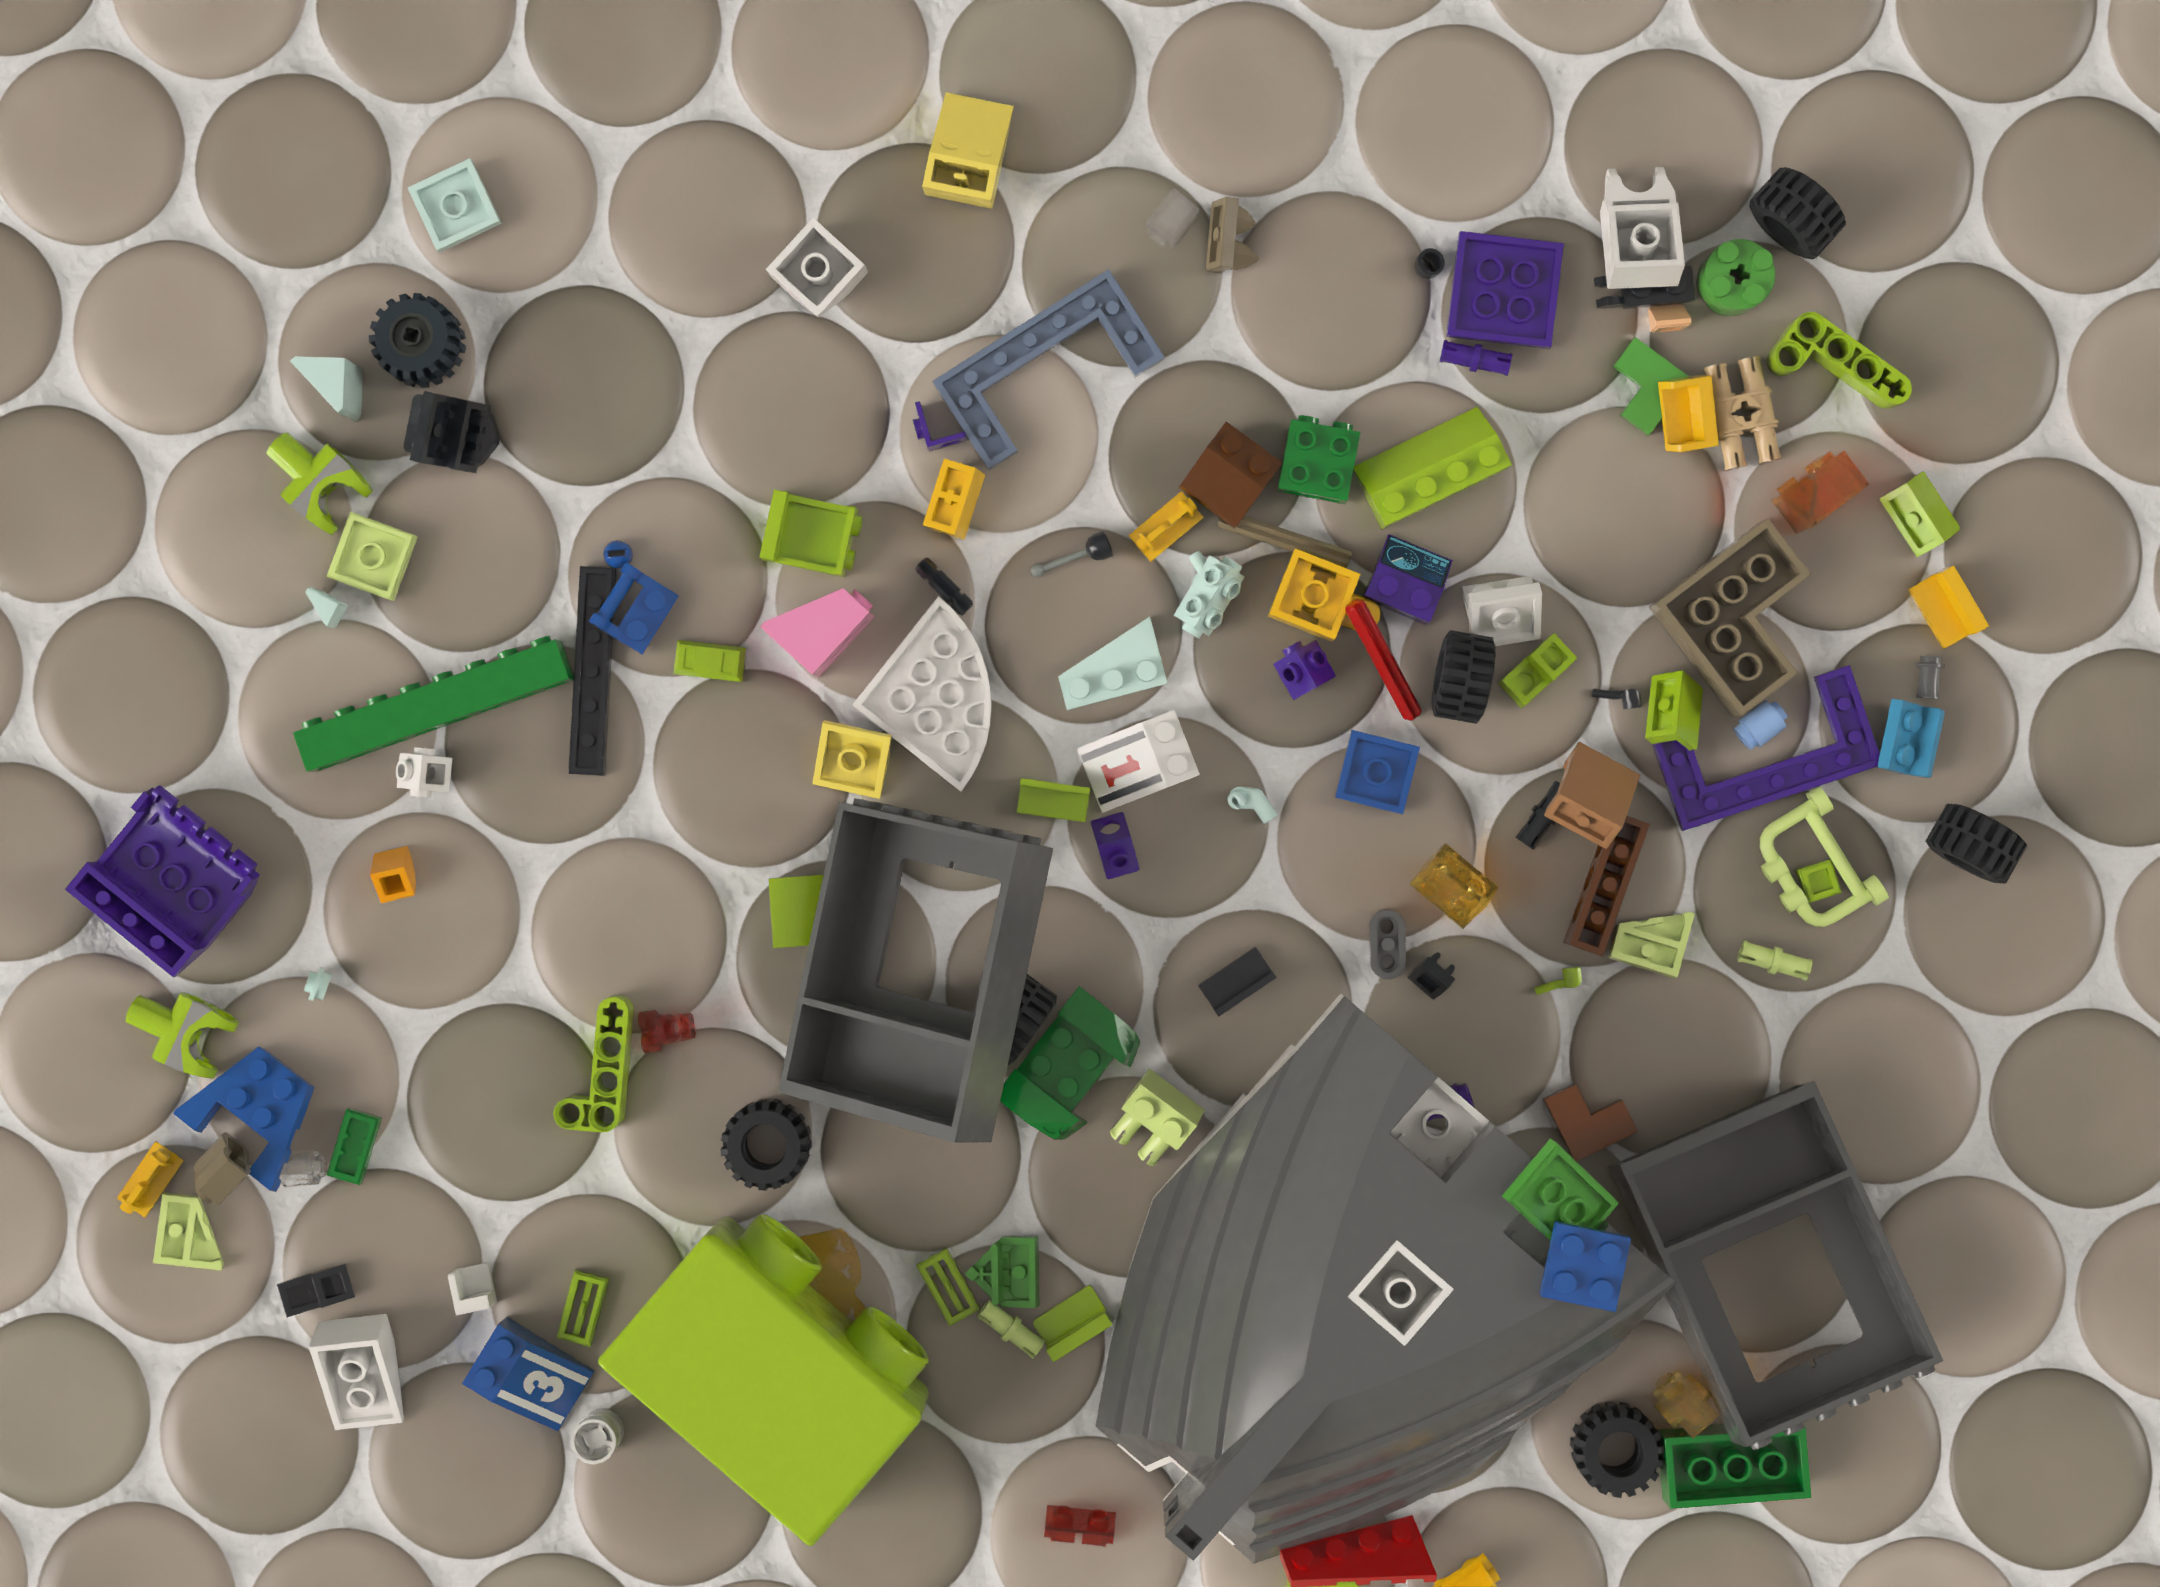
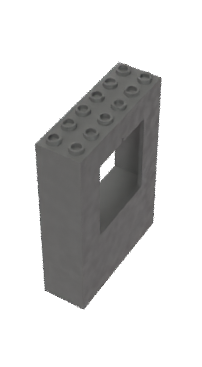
M854 798L853 804L839 802L778 1092L954 1143L992 1142L1053 848L1040 845L1041 838L985 827L980 824L958 821L948 817L899 808L880 802ZM907 859L953 869L954 865V870L998 879L1001 882L977 1001L972 1012L882 989L879 986L902 872Z
M1815 1081L1793 1086L1608 1166L1649 1259L1676 1282L1666 1293V1297L1731 1442L1744 1447L1751 1446L1752 1450L1764 1447L1772 1442L1771 1436L1780 1432H1784L1785 1435L1796 1433L1805 1428L1803 1422L1815 1417L1817 1421L1828 1419L1838 1413L1837 1407L1849 1403L1850 1407L1860 1405L1870 1400L1869 1393L1882 1389L1884 1393L1899 1388L1903 1385L1901 1379L1914 1375L1915 1378H1920L1935 1371L1934 1365L1943 1361ZM1803 1214H1808L1863 1334L1861 1338L1813 1358L1815 1364L1813 1367L1809 1361H1806L1761 1382H1757L1703 1266L1702 1260L1704 1257Z

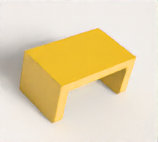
M1695 375L1659 381L1658 387L1665 450L1685 452L1719 446L1712 377Z

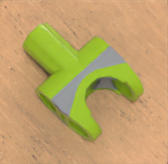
M285 432L272 442L266 452L293 479L280 493L281 497L301 516L330 535H333L338 530V526L331 520L332 516L327 509V499L330 493L337 487L342 486L354 488L365 498L373 492L372 487L358 469L329 443L314 457L289 432Z
M180 992L173 1009L138 995L131 1003L125 1020L126 1023L159 1037L151 1056L154 1060L177 1071L203 1078H214L218 1068L209 1063V1059L201 1053L199 1049L200 1035L208 1027L213 1029L217 1027L229 1032H235L239 1024L235 1017L217 1005L185 992Z

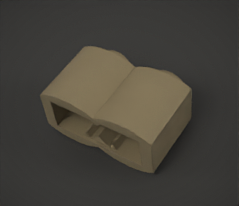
M224 1132L194 1163V1170L196 1172L194 1174L195 1192L207 1203L213 1201L220 1205L251 1172L247 1163L249 1153L246 1147L228 1133Z

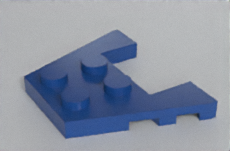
M257 1047L178 1107L173 1114L194 1131L202 1133L219 1108L224 1106L268 1141L267 1146L251 1166L249 1175L269 1191L276 1192L282 1181L279 1177L284 1162L288 1163L292 1152L290 1146L296 1129L300 1130L315 1087L265 1048Z

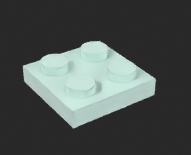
M470 158L408 187V191L429 236L439 253L502 224L475 164Z

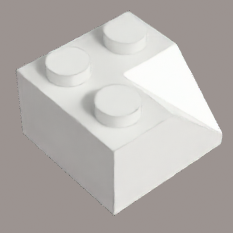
M814 218L808 222L766 268L772 279L817 317H820L842 301L868 273L865 264Z

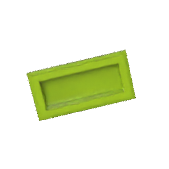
M677 640L673 674L742 682L746 648Z

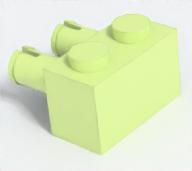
M1149 1068L1129 1093L1121 1108L1125 1111V1114L1110 1130V1134L1116 1140L1122 1131L1125 1130L1118 1143L1127 1145L1142 1125L1145 1126L1153 1134L1144 1146L1138 1150V1156L1144 1161L1149 1153L1153 1151L1146 1164L1155 1166L1170 1146L1178 1151L1197 1127L1205 1109Z

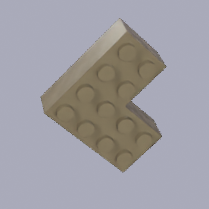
M1767 518L1757 523L1649 606V609L1732 717L1743 716L1798 674L1756 619V616L1810 576L1811 573Z

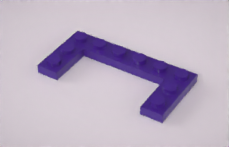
M1850 665L1813 677L1835 740L1833 744L1707 786L1705 785L1694 750L1689 751L1677 740L1652 744L1681 831L1877 767L1880 753Z

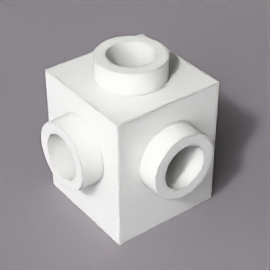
M414 747V754L400 753L399 762L396 766L397 788L410 789V796L431 798L432 791L449 792L452 758L435 756L436 749Z

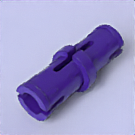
M1444 340L1439 362L1470 367L1469 371L1476 372L1479 369L1508 376L1513 354L1482 349L1480 344H1475V347Z

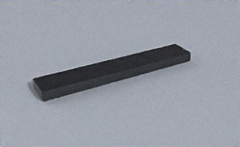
M580 566L568 774L605 776L613 637L591 624L589 619L593 613L599 612L616 585L615 568ZM614 614L610 619L612 624H614Z

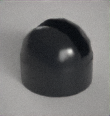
M1433 248L1423 250L1415 260L1417 274L1426 279L1439 275L1445 266L1443 255ZM1422 259H1423L1424 263L1426 264V266L1429 268L1430 271H1428V269H1427V268L1425 267V265L1422 263V261H1421Z

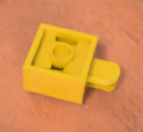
M1294 549L1267 617L1332 642L1335 640L1341 625L1356 631L1345 611L1346 605L1353 600L1359 599L1366 603L1376 624L1380 620V608L1374 601L1354 593L1361 574L1301 550Z

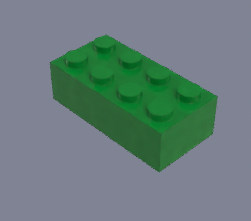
M1724 1424L1657 1429L1662 1437L1660 1441L1664 1445L1665 1453L1661 1454L1664 1460L1663 1468H1660L1662 1499L1670 1509L1811 1498L1806 1427L1790 1435H1785L1784 1432L1771 1436L1772 1442L1755 1450H1752L1751 1446L1744 1447L1731 1442Z

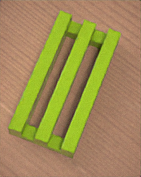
M947 1247L916 1264L949 1326L980 1310L978 1302ZM940 1260H945L970 1307L965 1309L940 1264ZM933 1265L958 1311L954 1316L927 1267Z
M578 1269L574 1271L556 1338L588 1347L592 1345L610 1278L599 1277L593 1273H584ZM580 1280L586 1282L573 1334L567 1333ZM597 1284L599 1286L585 1337H582L580 1334L593 1285Z

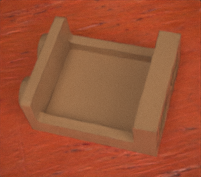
M1578 742L1564 762L1563 768L1565 772L1557 794L1547 806L1544 816L1607 849L1623 828L1640 774Z

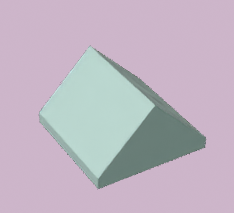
M295 356L290 360L339 414L355 422L361 418L363 368L346 358Z

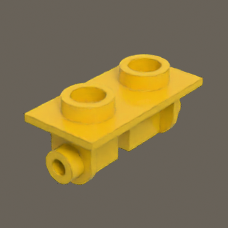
M1181 491L1128 536L1147 559L1152 562L1204 517L1197 510L1195 503Z
M155 1141L116 1199L122 1202L120 1209L128 1214H132L135 1211L146 1218L185 1160Z
M1482 1553L1478 1557L1468 1559L1460 1569L1451 1575L1437 1580L1433 1587H1497L1496 1583L1501 1578L1489 1559Z

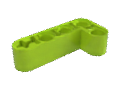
M1806 312L1794 319L1767 356L1768 369L1777 376L1790 375L1798 370L1810 357L1883 409H1891L1904 403L1912 393L1911 382L1904 374L1816 312ZM1801 322L1809 323L1814 330L1812 338H1806L1801 334ZM1830 342H1834L1841 347L1842 355L1840 359L1834 358L1829 354L1828 345ZM1781 350H1786L1792 355L1793 364L1791 367L1785 366L1780 362L1779 353ZM1858 363H1864L1869 367L1870 376L1868 379H1863L1858 375ZM1877 380H1879V381L1877 382V383H1879V385H1877V386L1874 387V386H1873V383H1875ZM1890 385L1895 387L1893 393L1896 396L1892 398L1888 395L1890 392L1888 386Z
M613 995L604 999L598 1006L590 1096L571 1095L557 1103L553 1116L556 1124L561 1128L604 1133L615 1129L624 1120L634 1019V1005L626 996ZM617 1003V1009L623 1010V1015L616 1018L615 1028L622 1027V1030L612 1029L607 1031L606 1027L614 1025L615 1018L614 1014L609 1013L608 1009ZM608 1037H614L619 1041L621 1049L617 1055L607 1052L605 1041ZM604 1072H612L617 1077L618 1083L615 1089L611 1090L603 1085L602 1076ZM567 1103L575 1104L578 1107L580 1116L577 1121L569 1120L566 1117L564 1109ZM602 1106L613 1110L615 1118L612 1124H606L601 1121L599 1110Z

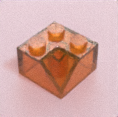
M1829 451L1804 467L1807 474L1798 481L1793 476L1776 489L1780 494L1771 501L1797 534L1817 525L1870 484L1845 451L1835 455Z

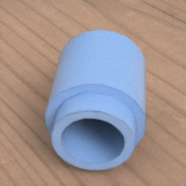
M1764 700L1738 720L1739 724L1733 730L1749 750L1756 746L1760 748L1787 727L1784 720L1788 716L1776 701L1770 704Z

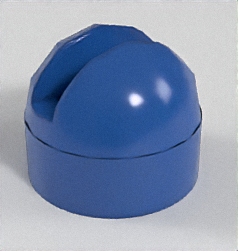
M620 540L608 543L603 553L606 563L616 569H621L625 562L630 564L633 558L631 547ZM625 550L626 556L609 557L610 551Z

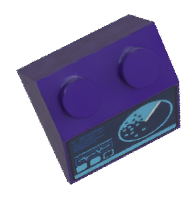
M1388 534L1362 597L1374 601L1383 608L1426 625L1430 623L1442 595L1453 560Z

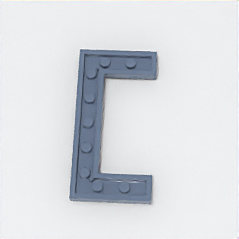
M1109 269L932 381L988 470L1010 458L1018 450L981 393L1091 323L1099 320L1135 378L1164 360L1165 357Z

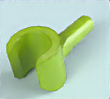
M1562 968L1563 979L1535 987L1537 995L1558 988L1578 987L1582 982L1581 968Z

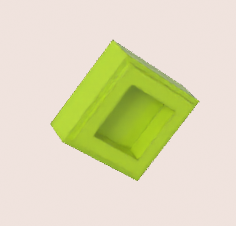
M1831 859L1795 869L1801 890L1805 894L1808 903L1842 893Z

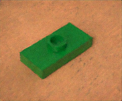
M353 1108L346 1109L327 1170V1176L356 1185L363 1183L382 1117Z

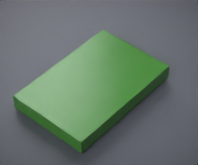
M1551 1138L1502 1195L1508 1203L1549 1241H1551L1555 1221L1598 1229L1619 1204L1609 1192Z

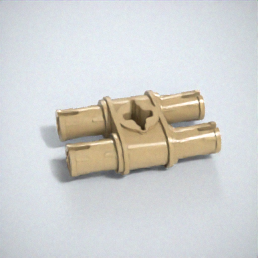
M1760 356L1737 361L1744 386V391L1741 392V395L1731 393L1726 363L1704 368L1705 374L1712 377L1718 441L1720 440L1725 471L1748 466L1741 441V435H1744L1743 432L1750 431V434L1754 433L1759 464L1782 459L1775 434V428L1778 427L1777 424L1779 422L1775 420L1770 394L1772 389L1769 386H1765ZM1740 408L1743 411H1754L1745 419L1743 416L1731 415Z

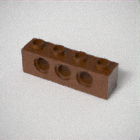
M1626 816L1623 828L1608 848L1605 849L1599 845L1597 846L1563 943L1603 957L1650 826L1649 823Z

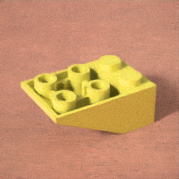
M946 92L929 151L922 185L924 194L926 196L993 209L1014 106Z

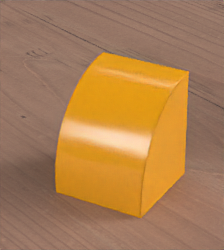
M408 846L375 853L373 856L370 877L381 903L415 895L416 878Z

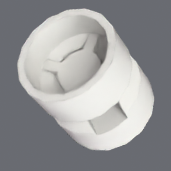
M597 1409L587 1414L572 1433L571 1446L576 1457L584 1463L593 1465L603 1463L609 1459L623 1440L625 1430L622 1420L616 1413L607 1409Z

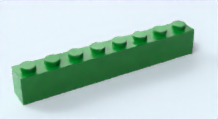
M545 636L531 641V648L520 652H518L517 648L502 651L497 654L498 660L487 664L485 659L466 664V671L453 675L452 671L443 672L433 676V683L421 687L419 682L401 687L399 689L401 694L388 698L387 694H382L366 700L368 704L366 707L355 710L354 706H348L335 711V718L323 721L322 717H318L301 723L303 729L293 732V736L306 772H318L574 681V675L562 641L551 640L550 636Z

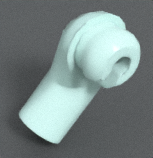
M1239 786L1232 789L1228 795L1227 800L1231 808L1237 810L1253 809L1263 824L1278 815L1259 788Z

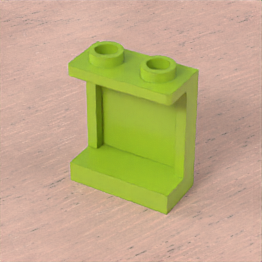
M774 489L759 558L764 561L845 578L846 570L852 571L856 551L851 550L853 536L859 537L863 516H858L859 510L854 506L849 505L848 507L800 497Z

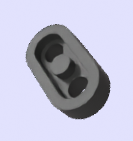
M1389 909L1376 912L1369 923L1370 966L1372 971L1383 979L1397 978L1403 973L1406 966L1405 922L1399 913ZM1384 920H1390L1393 924V928L1389 933H1383L1380 929V925ZM1385 955L1393 957V965L1389 968H1384L1381 965V959Z

